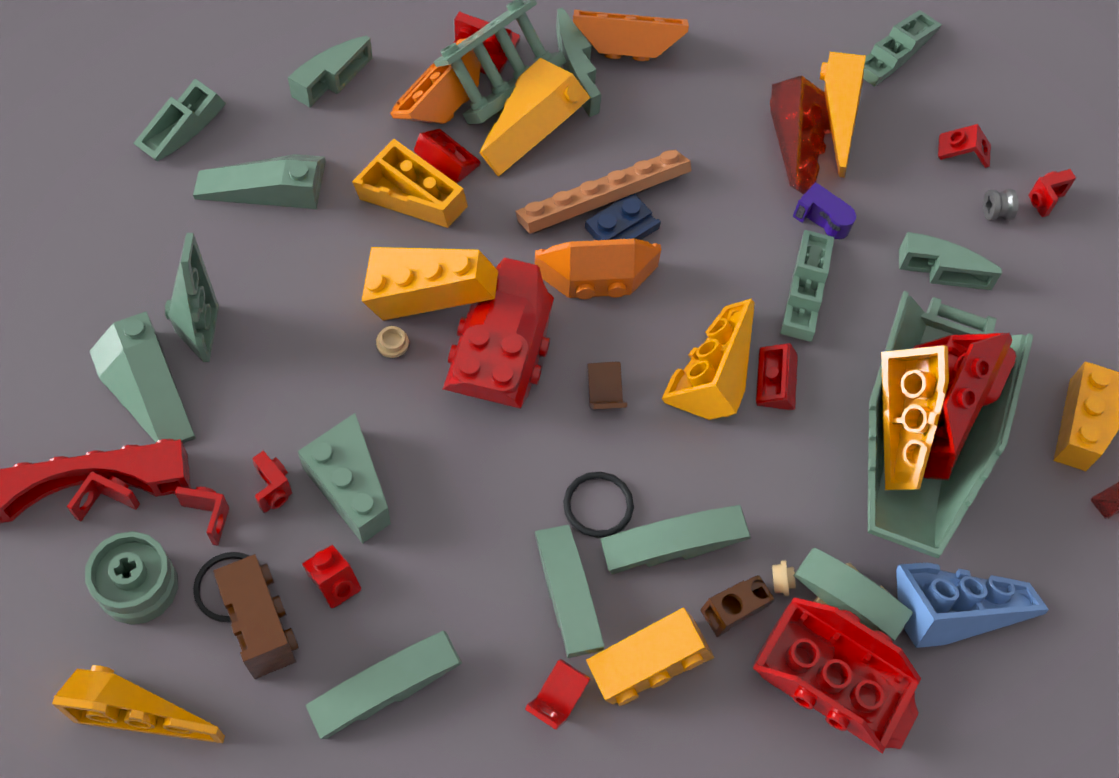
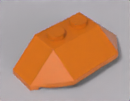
M574 10L573 23L598 53H602L605 57L611 59H619L621 55L633 56V59L637 61H649L650 58H657L689 30L688 19Z
M459 39L456 44L458 45L465 39ZM472 49L463 55L461 59L476 87H478L481 63ZM433 63L399 98L390 114L395 119L444 124L454 117L455 111L462 104L466 103L469 97L451 64L436 67Z
M634 238L572 241L552 246L546 250H535L534 264L540 267L542 279L568 298L590 299L599 296L618 298L624 295H631L658 267L661 244H651L648 241Z

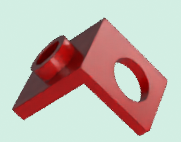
M978 124L939 135L938 157L940 160L974 151L985 168L990 167L991 144Z
M91 471L67 505V508L75 519L81 522L101 493L135 510L139 507L140 503L133 491L128 489L129 486L119 478L110 476L107 479ZM89 492L86 502L80 507L82 498Z
M202 486L196 487V489L177 487L175 495L181 506L212 511L206 533L212 545L218 546L229 511V505L224 494L216 493L213 489Z
M560 659L557 661L537 697L527 704L525 710L557 730L567 721L591 679Z

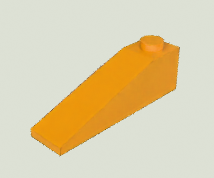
M830 52L828 63L822 62L820 80H825L824 93L839 177L845 178L851 148V137L854 132L861 95L866 56Z
M539 58L518 77L511 96L506 100L498 121L494 123L479 152L497 176L504 173L591 98L572 73Z
M752 298L727 305L722 309L705 333L708 336L706 341L699 348L693 347L688 354L691 360L684 370L677 369L671 376L662 397L665 404L708 420L729 417L737 413L746 388L755 305Z
M948 346L881 352L885 490L920 489L949 383Z
M94 665L91 667V670L77 668L54 696L52 702L72 722L78 724L223 743L225 735L217 726L114 674L113 669L104 666Z

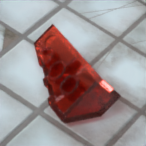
M801 75L772 84L770 112L789 184L797 191L805 194L817 180L820 170L818 157L819 154L825 153L826 144L823 140L825 134L831 132L824 91Z

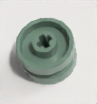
M131 531L117 533L102 541L95 548L85 566V583L91 596L99 603L105 613L118 622L133 625L147 623L162 615L173 603L178 590V574L158 541L148 534Z

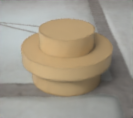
M388 326L378 334L376 346L383 356L396 358L407 351L409 339L407 334L399 327Z
M786 560L781 561V564L772 565L774 592L784 593V596H789V589L796 588L795 577L793 576L795 573L794 567H787Z

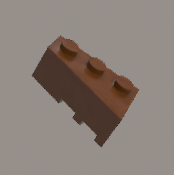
M256 554L213 570L225 608L232 622L233 633L237 636L242 650L240 652L242 660L254 680L296 663L293 651L299 649L292 628L284 630L280 618L287 614L280 596L272 597L268 585L275 582L268 564L260 565Z

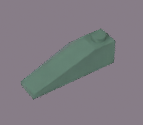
M293 154L200 170L193 197L199 200L317 209L326 159L324 156Z
M186 233L172 298L166 301L165 315L167 319H170L175 332L203 362H210L219 304L194 233Z
M145 311L114 322L90 350L100 381L109 388L124 408L133 415L155 443L162 439H181L182 443L196 439L147 312Z

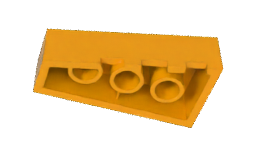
M371 247L362 302L384 321L495 299L498 270L480 250Z

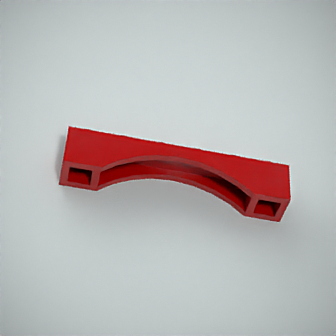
M162 439L155 444L143 446L126 445L121 449L106 452L94 450L82 456L70 458L58 456L46 462L33 464L21 462L13 467L0 469V523L15 520L27 508L48 495L65 488L83 484L91 471L107 479L110 476L117 477L128 486L142 489L155 497L175 494L177 487L191 489L187 451L181 439Z

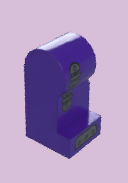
M815 182L798 201L793 217L801 223L808 218L824 228L828 236L840 240L848 236L856 220V213L850 205Z

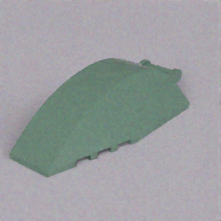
M904 291L885 352L913 349L915 345L948 335L990 334L994 332L997 318L989 315L983 318L942 304L941 299L936 297L931 299L927 312H924L911 296H908L909 292ZM1028 333L1027 336L1022 334L1011 335L1013 341L1010 347L1016 352L1015 364L998 400L982 406L958 456L949 481L923 478L920 489L885 490L881 362L869 401L868 533L935 558L941 556L969 506L976 498L982 484L988 478L994 464L1007 446L1033 341V334Z

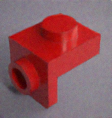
M1071 169L1061 172L1052 171L1038 178L1028 196L1041 217L1049 216L1057 204L1058 198L1065 196L1076 177Z
M263 450L254 456L252 460L257 473L268 485L255 495L259 508L263 513H266L270 509L281 507L293 493L288 479L285 477L288 472L277 457L271 460Z
M333 545L317 552L312 558L302 563L305 571L320 589L331 608L337 607L361 591V586L351 566Z

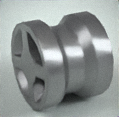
M1006 189L1000 193L997 190L986 191L983 199L985 218L987 220H995L998 217H1003L1006 220L1014 219L1019 205L1016 191L1013 189Z

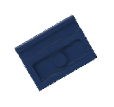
M634 193L622 198L586 220L585 229L595 240L633 238L642 240L660 229L661 221L652 216V211Z

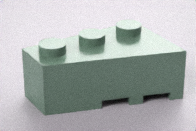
M355 413L298 451L304 471L362 544L391 524L388 506Z

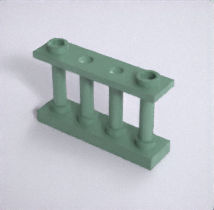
M514 0L506 6V12L458 45L453 43L440 51L442 56L433 61L436 67L451 64L471 100V108L463 113L468 124L483 123L503 109L506 100L511 96L516 86L515 83L518 77L529 68L528 65L524 66L504 28L515 19L535 55L534 61L542 58L558 67L567 62L562 51L550 53L549 50L545 51L526 12L537 5L536 0ZM494 34L514 70L512 73L514 77L508 82L506 80L503 81L483 44L486 39ZM472 49L493 86L491 88L492 93L487 97L481 96L461 59L463 55Z

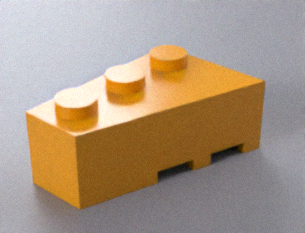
M393 139L352 181L360 200L449 228L468 207L464 189L396 139Z
M1087 361L1081 365L1069 381L1053 460L1083 471H1087L1103 455L1119 430V372Z
M683 607L586 659V662L605 701L611 704L618 703L619 706L635 700L639 696V692L650 687H659L671 680L672 677L693 669L715 657L695 619Z

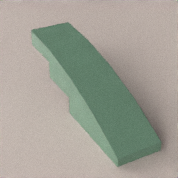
M563 7L557 9L556 33L559 52L562 51L567 61L563 64L564 70L575 76L591 97L582 107L588 116L592 117L600 112L601 92L595 86L596 68L590 62L591 44L573 23Z
M919 10L894 25L889 36L877 42L871 53L866 56L863 79L874 87L877 86L922 48L940 29L942 24Z
M804 230L780 334L812 342L818 312L822 303L824 286L829 273L834 237Z
M734 505L636 527L601 538V543L608 570L611 574H616L643 564L651 567L679 557L687 560L751 539L741 505Z
M563 525L535 531L549 596L552 598L567 658L603 651L604 643L570 526Z
M443 630L376 663L305 706L320 739H328L353 722L366 720L394 701L402 702L456 668L462 662L447 632Z

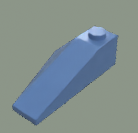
M933 563L899 564L896 569L898 600L913 612L904 629L916 648L947 645L1044 615L1049 610L1029 582L991 575L987 580L972 577L968 570L958 569L956 573L942 571L938 564Z

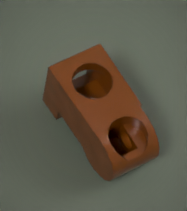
M757 575L746 581L743 580L709 598L700 611L716 637H719L733 626L768 607L775 601V598L761 576Z

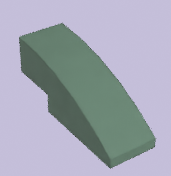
M365 35L333 46L301 65L288 77L291 97L311 107L328 89L338 94L373 58L370 37Z
M194 79L178 100L172 96L169 98L133 144L156 161H159L172 154L197 135L219 113L226 103L216 92L197 79Z
M907 232L899 248V269L930 273V283L992 290L1002 274V268L985 257L955 243L929 235Z
M817 548L811 549L793 575L827 605L854 613L860 619V623L873 631L877 630L885 633L892 641L896 640L913 614L910 609L879 585Z

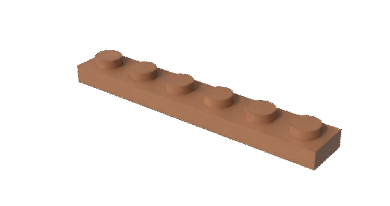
M676 149L664 151L655 158L638 161L634 166L621 171H612L605 177L594 181H586L574 189L557 192L553 197L540 202H531L526 207L516 210L517 221L529 234L691 172V162Z

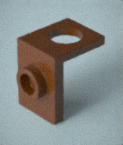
M619 361L588 363L590 408H626L627 402L623 401L621 363Z

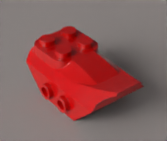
M505 257L496 267L498 277L495 299L471 303L467 318L461 317L457 330V336H460L458 345L452 344L448 356V363L451 365L443 390L521 409L529 396L532 384L538 385L542 366L538 365L540 356L546 357L550 338L546 337L554 297L548 292L538 265Z
M1010 333L948 335L914 346L913 349L948 346L949 383L923 478L949 481L958 456L982 406L993 403L1000 397L1016 359V352L1010 347L1013 341Z
M794 597L775 624L753 664V669L764 680L792 697L797 704L806 709L817 710L826 716V722L832 727L841 731H849L882 754L885 748L901 749L919 714L915 703V690L921 677L903 650L893 644L892 639L881 631L871 630L860 623V619L854 613L847 610H840L837 607Z

